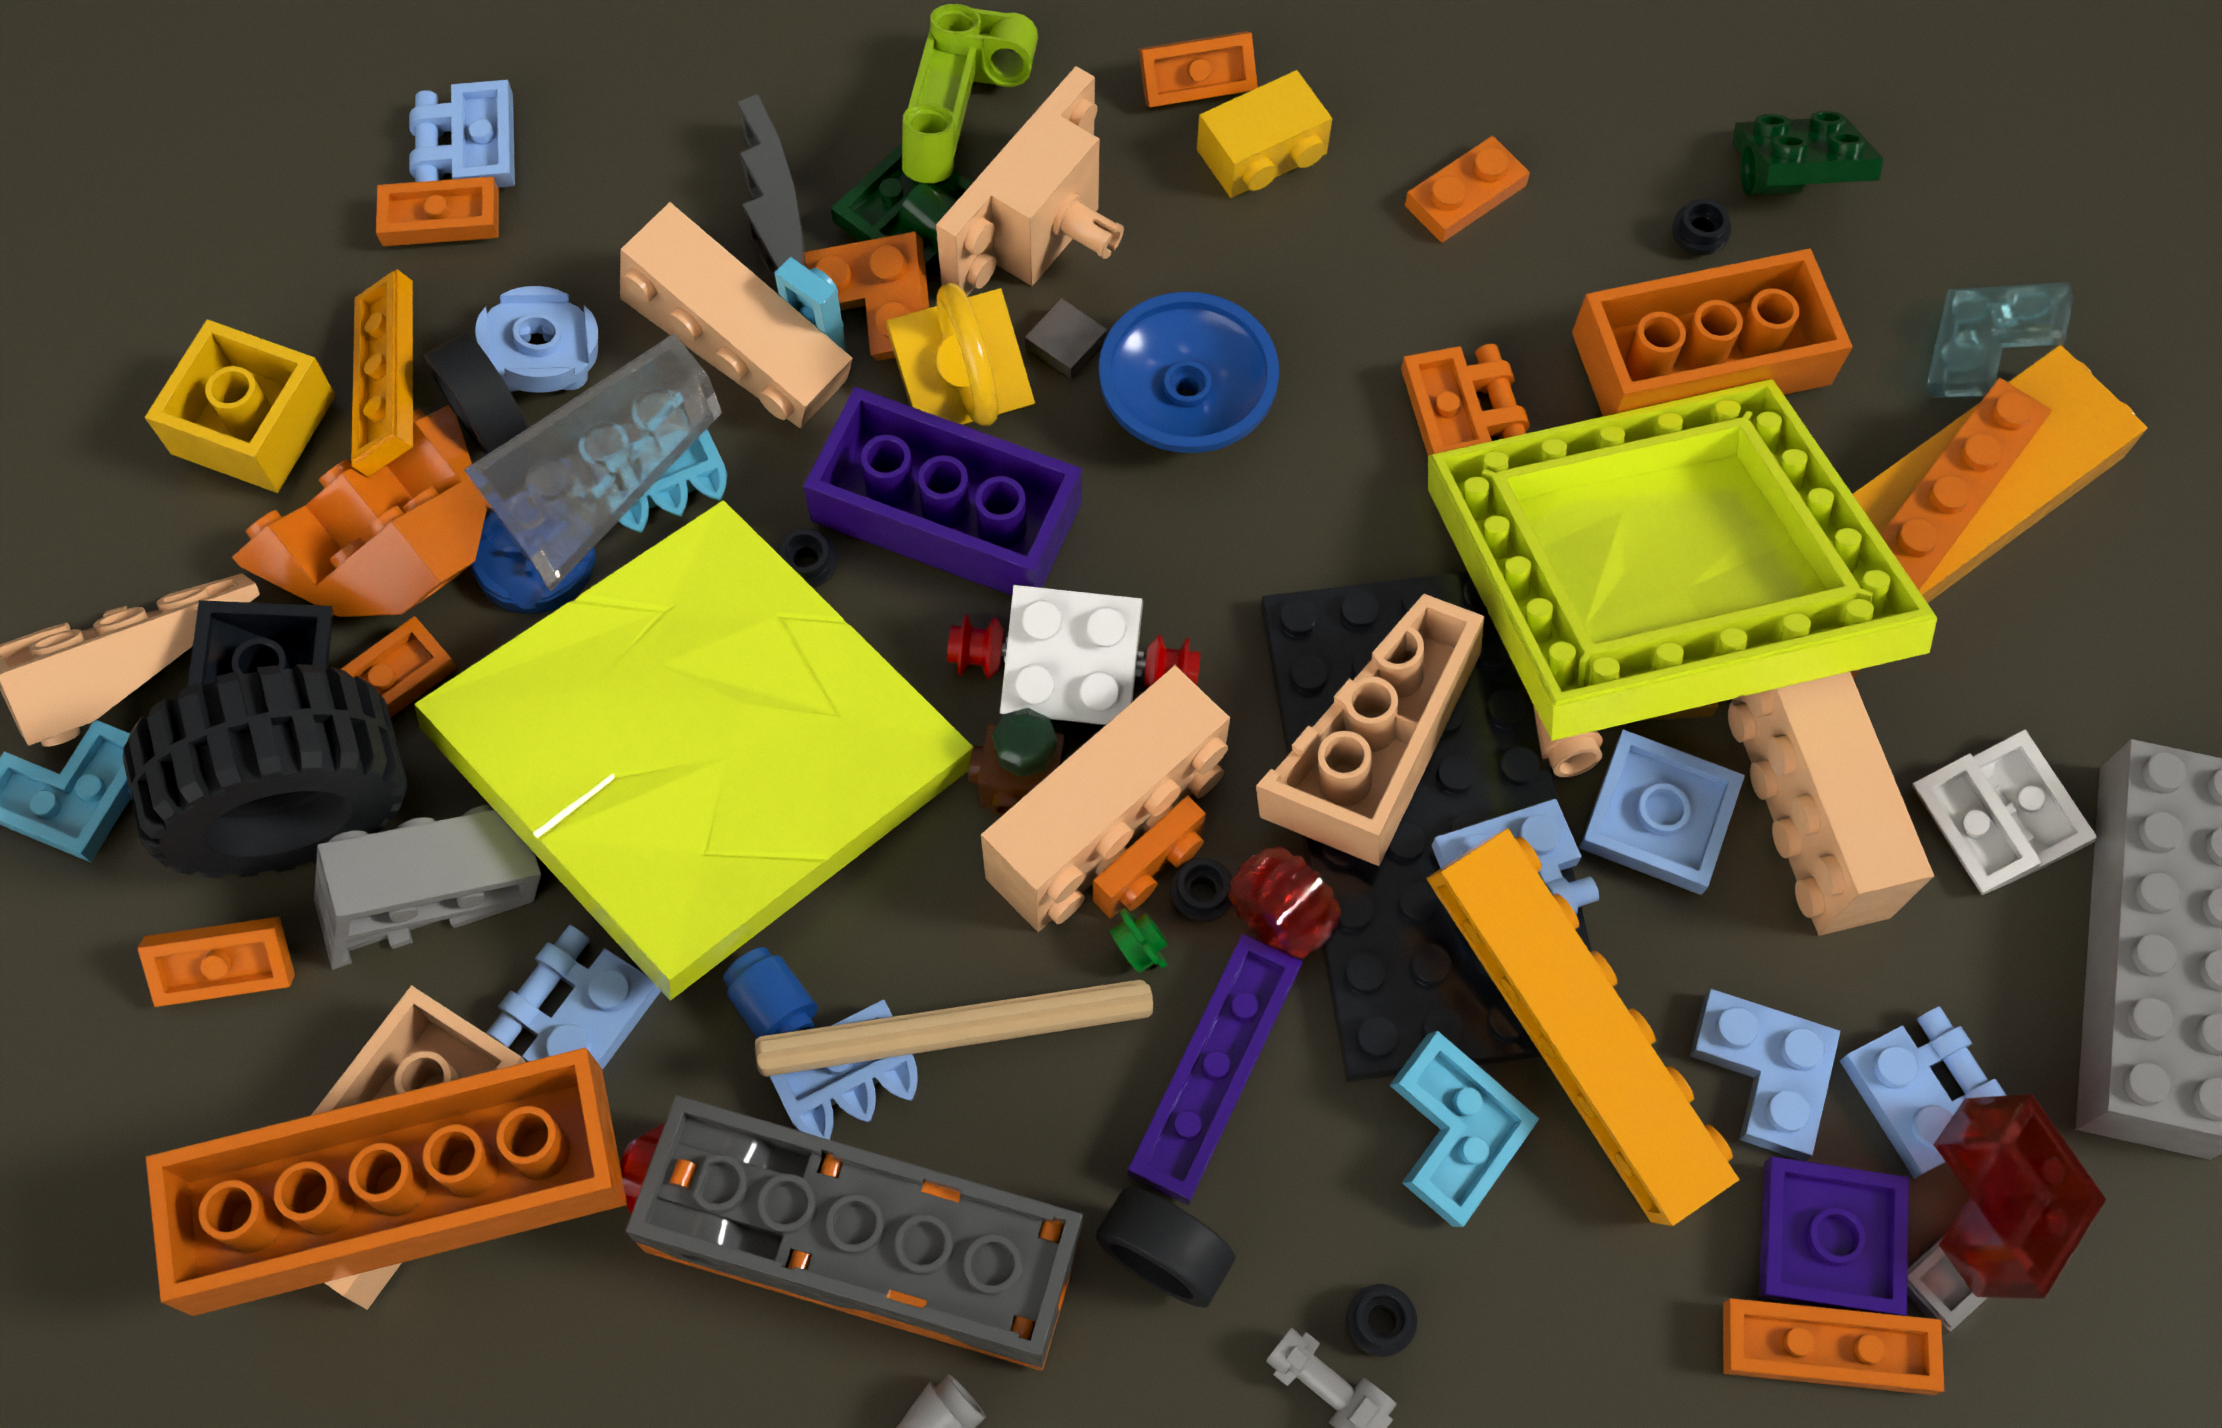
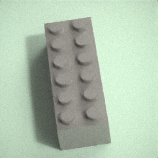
M2131 739L2100 767L2095 831L2097 838L2094 846L2075 1130L2211 1160L2222 1155V758Z

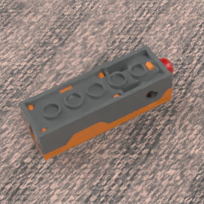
M675 1095L665 1123L632 1139L627 1145L620 1161L627 1201L626 1206L631 1215L625 1232L645 1253L1043 1372L1081 1242L1083 1214Z

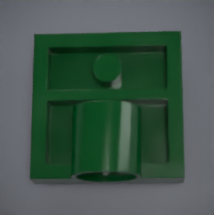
M1819 111L1813 113L1811 118L1789 119L1782 115L1764 114L1757 116L1755 121L1735 122L1732 144L1741 154L1740 178L1742 189L1747 196L1798 194L1802 192L1805 184L1880 180L1884 158L1843 114L1832 111Z
M901 142L831 207L832 220L860 242L916 232L923 239L927 277L940 264L936 224L971 186L972 182L954 169L950 177L937 183H921L910 179L902 171Z

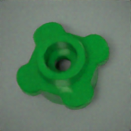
M1125 908L1119 911L1123 921L1112 928L1110 934L1138 973H1142L1153 964H1158L1162 969L1168 966L1160 952L1168 946V942L1149 915L1145 913L1137 919L1133 913L1130 914Z

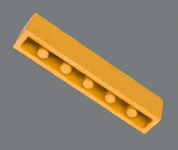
M1509 828L1500 831L1426 879L1650 1222L1674 1226L1740 1180L1729 1164V1161L1733 1159L1732 1151L1722 1135L1709 1124L1704 1126L1690 1105L1694 1100V1095L1684 1077L1672 1066L1666 1068L1651 1046L1656 1042V1038L1648 1022L1637 1010L1633 1008L1628 1010L1613 988L1618 982L1609 963L1597 951L1593 950L1590 952L1575 929L1579 927V920L1570 904L1560 894L1555 893L1552 895L1539 876L1538 872L1542 869V866L1534 849L1521 836L1514 838Z

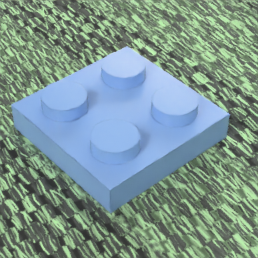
M1622 730L1614 747L1579 849L1702 895L1709 886L1745 775Z

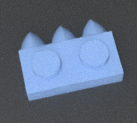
M883 999L834 1025L893 1016ZM912 1054L770 1076L793 1125L801 1132L829 1140L834 1124L832 1106L838 1104L850 1116L868 1123L871 1121L875 1110V1084L880 1083L891 1094L912 1101L918 1082L917 1066Z

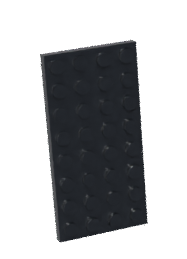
M1469 572L1262 596L1261 611L1287 755L1292 751V744L1308 726L1313 727L1334 703L1336 693L1349 678L1353 681L1371 661L1372 652L1423 594L1484 616L1481 654L1380 866L1302 835L1347 1082L1397 1076L1425 1036L1435 1031H1439L1477 1065L1542 1057L1426 879L1441 869L1432 849L1435 837L1546 801L1557 800L1548 758L1542 759L1534 705ZM1573 867L1560 871L1563 878L1569 883L1576 881ZM1581 906L1578 907L1577 912L1579 927L1575 930L1591 952Z

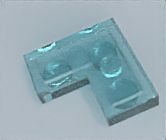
M2070 282L1949 289L1927 381L1932 398L1986 396L1996 382L2001 353L2004 347L2064 345L2074 299Z

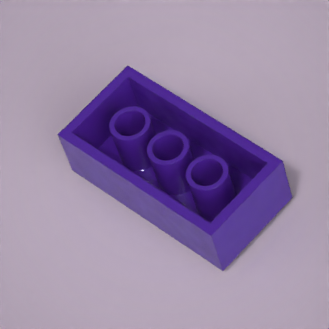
M854 387L803 488L811 522L1012 596L1013 585L1043 588L1081 506L1082 468Z

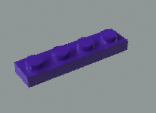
M1242 933L1128 1168L1127 1176L1187 1205L1190 1204L1303 961Z

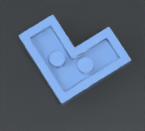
M1710 989L1703 999L1689 1057L1754 1078L1739 1140L1801 1161H1806L1813 1156L1840 1030Z

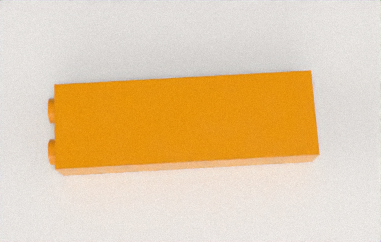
M2061 344L2008 382L2053 411L1920 588L1919 592L1927 603L2123 459L2148 429L2127 404L2119 401L2092 375L2084 363L2076 360ZM1980 403L1852 494L1879 534L1889 524Z

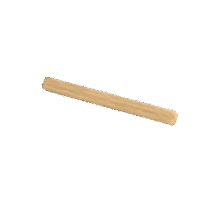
M1133 980L767 1035L756 1039L755 1059L760 1074L767 1077L1148 1018L1153 1013V996L1149 984H1146L1143 980Z

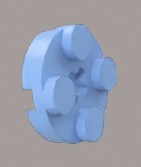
M526 286L509 290L500 295V304L492 307L488 313L485 307L476 321V342L488 356L510 392L521 390L543 393L561 389H579L587 382L588 371L597 359L598 327L595 317L585 305L583 312L578 306L569 303V294L558 289L543 286ZM535 333L543 334L544 340L547 341V343L540 345L528 342L531 339V334Z

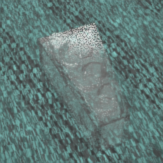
M672 334L470 465L464 471L486 507L551 592L717 419L722 411L708 374L677 336Z

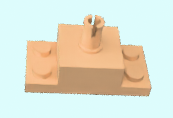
M1075 66L936 224L942 286L946 283L957 284L968 296L975 287L980 289L986 285L993 275L996 265L1028 285L1033 286L1072 239L1096 252L1103 259L1111 256V250L1107 246L1114 251L1116 250L1122 239L1124 227L1096 212L1099 200L1100 138L1094 136V120L1097 114L1094 76Z

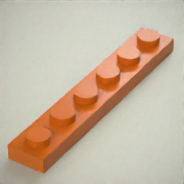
M2000 377L1880 534L1918 590H1920L2053 411ZM1860 669L1850 671L1853 679L1860 671Z

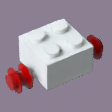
M1013 585L1008 637H1006V643L1005 630L997 617H993L986 629L973 627L969 614H965L962 626L951 625L947 662L958 663V676H963L969 665L982 666L986 679H991L1001 668L1004 656L1005 669L1000 707L1001 714L1107 725L1133 702L1135 676L1141 677L1142 671H1145L1144 685L1147 689L1174 665L1197 686L1201 652L1189 650L1190 638L1185 639L1180 649L1166 648L1162 635H1158L1148 645L1147 656L1144 658V652L1138 651L1143 600L1141 598Z

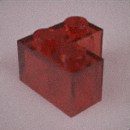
M2033 1094L1965 1098L1933 1144L1970 1195L1969 1200L1939 1243V1246L1976 1297L2045 1299L2107 1199Z

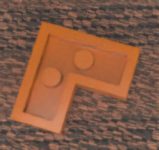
M916 232L804 252L806 268L809 270L817 268L823 271L835 283L838 289L840 311L866 306L870 355L877 361L895 358L885 325L886 320L929 308L923 239Z

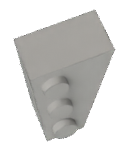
M491 805L478 806L467 811L463 816L435 821L427 817L416 818L402 823L396 829L368 834L364 831H348L336 835L327 843L318 844L314 903L331 969L351 964L349 951L387 938L392 949L413 943L411 930L440 920L450 919L451 926L457 928L534 902L541 877L535 853Z

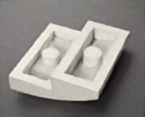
M2026 729L1975 756L1969 753L1912 784L1913 789L1981 895L2038 871L2094 843L2097 838Z

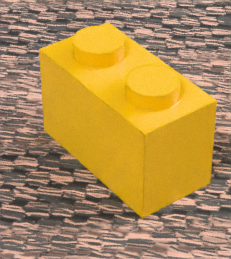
M1295 70L1199 114L1197 151L1229 197L1233 198L1248 190H1260L1270 184L1274 178L1297 167L1306 168L1316 163L1323 155L1327 154L1333 118L1300 73Z

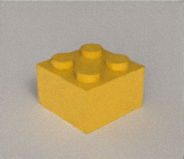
M207 319L149 409L145 419L170 454L278 493L335 399L336 394L315 357Z

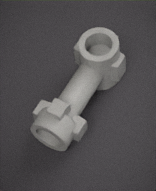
M1291 1327L1266 1360L1269 1365L1276 1369L1273 1375L1286 1386L1295 1378H1298L1337 1410L1328 1422L1334 1428H1387L1393 1421L1389 1415L1397 1404L1365 1377H1362L1355 1388L1314 1355L1320 1344L1307 1332L1302 1336Z

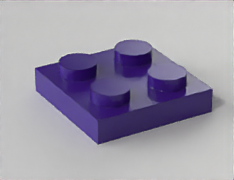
M1773 1156L1764 1162L1759 1299L1812 1307L1907 1316L1909 1177Z

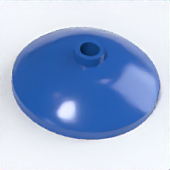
M1199 292L1163 294L1150 298L1131 308L1109 331L1103 343L1099 359L1101 393L1107 408L1117 422L1130 434L1149 445L1180 453H1201L1218 450L1250 434L1270 411L1277 393L1279 380V362L1275 346L1259 321L1248 311L1229 300ZM1183 389H1189L1194 391L1196 395L1183 396L1178 394V392Z

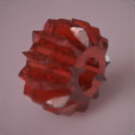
M1280 846L1274 849L1265 847L1257 856L1252 855L1238 868L1239 873L1230 881L1231 889L1228 895L1231 903L1237 908V917L1247 923L1251 934L1259 936L1266 945L1275 947L1277 950L1292 957L1295 956L1303 959L1313 949L1315 951L1318 950L1331 937L1329 933L1338 925L1337 918L1342 913L1339 903L1332 898L1334 895L1333 889L1320 879L1319 871L1312 870L1307 866L1302 856L1296 855L1293 857L1287 849Z

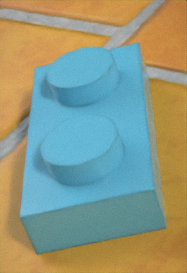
M789 257L774 272L779 295L847 353L843 330L844 324L841 318L838 289L835 283L823 271L817 268L809 270L792 257Z

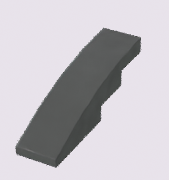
M755 94L737 102L744 138L750 146V149L740 152L746 185L754 199L742 205L750 240L777 286L774 272L789 257H792L806 267L805 246L795 187L780 138L759 95Z

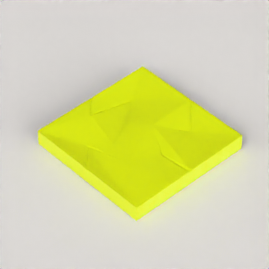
M1773 379L1428 455V491L1484 605L1487 607L1498 634L1551 741L1735 699L1740 695H1752L1930 653L1937 616Z
M724 500L583 592L574 601L566 603L414 704L419 728L670 1001L969 771L971 752L974 748Z

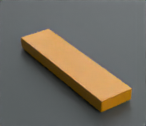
M398 269L390 272L354 299L351 466L367 477L413 448V281Z

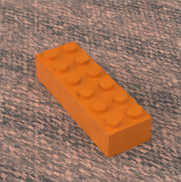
M586 1047L146 1156L161 1303L190 1316L212 1312L627 1205L603 1070Z

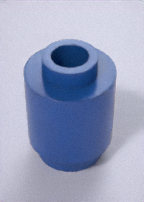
M759 947L742 955L724 973L723 980L729 987L727 997L757 1039L761 1036L814 1028L812 1019L818 1011V1005L781 956H772L767 948Z

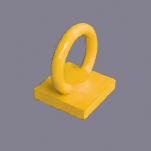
M946 283L938 291L937 306L886 320L885 325L911 407L961 425L975 423L980 427H989L994 424L998 415L1035 404L1001 288L967 297L959 285Z

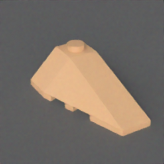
M241 573L167 594L157 601L158 610L146 613L143 607L127 609V606L105 611L104 617L93 624L94 628L83 631L79 629L71 630L68 622L0 644V691L27 745L30 746L41 742L43 747H50L65 743L80 735L81 730L79 727L97 720L193 646L199 600L251 602L260 595L256 583Z

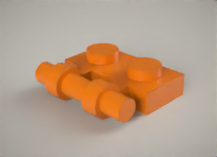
M1486 344L1479 347L1475 351L1478 364L1469 366L1466 364L1461 346L1404 356L1401 371L1427 455L1492 441L1491 437L1494 436L1498 439L1527 434L1526 431L1529 429L1530 423L1525 408L1518 406L1511 388L1515 378L1510 363L1502 360L1496 344ZM1481 391L1483 394H1488L1493 409L1482 411L1476 392Z

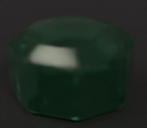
M1028 707L1004 714L992 733L993 747L999 766L1020 777L1045 771L1057 751V738L1050 718Z

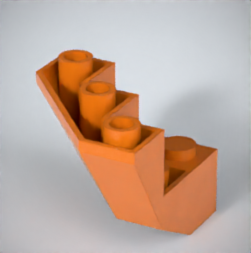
M449 405L427 416L421 409L413 411V448L371 476L367 477L353 468L351 460L346 459L331 468L319 479L324 489L305 506L284 517L277 510H273L257 520L245 531L251 540L232 558L241 568L314 605L332 606L334 615L338 617L402 615L426 600L475 562L487 511L457 415Z

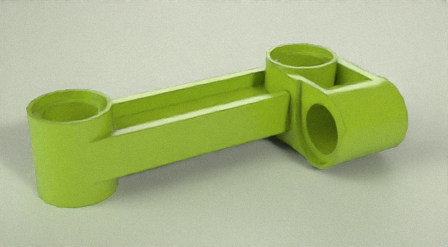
M946 4L933 10L930 15V29L909 106L903 114L902 171L907 177L921 183H937L951 176L954 169V156L973 82L995 84L1002 87H1016L1023 84L1029 78L1038 41V32L1034 23L1025 15L1015 12L1004 13L974 9L961 4Z

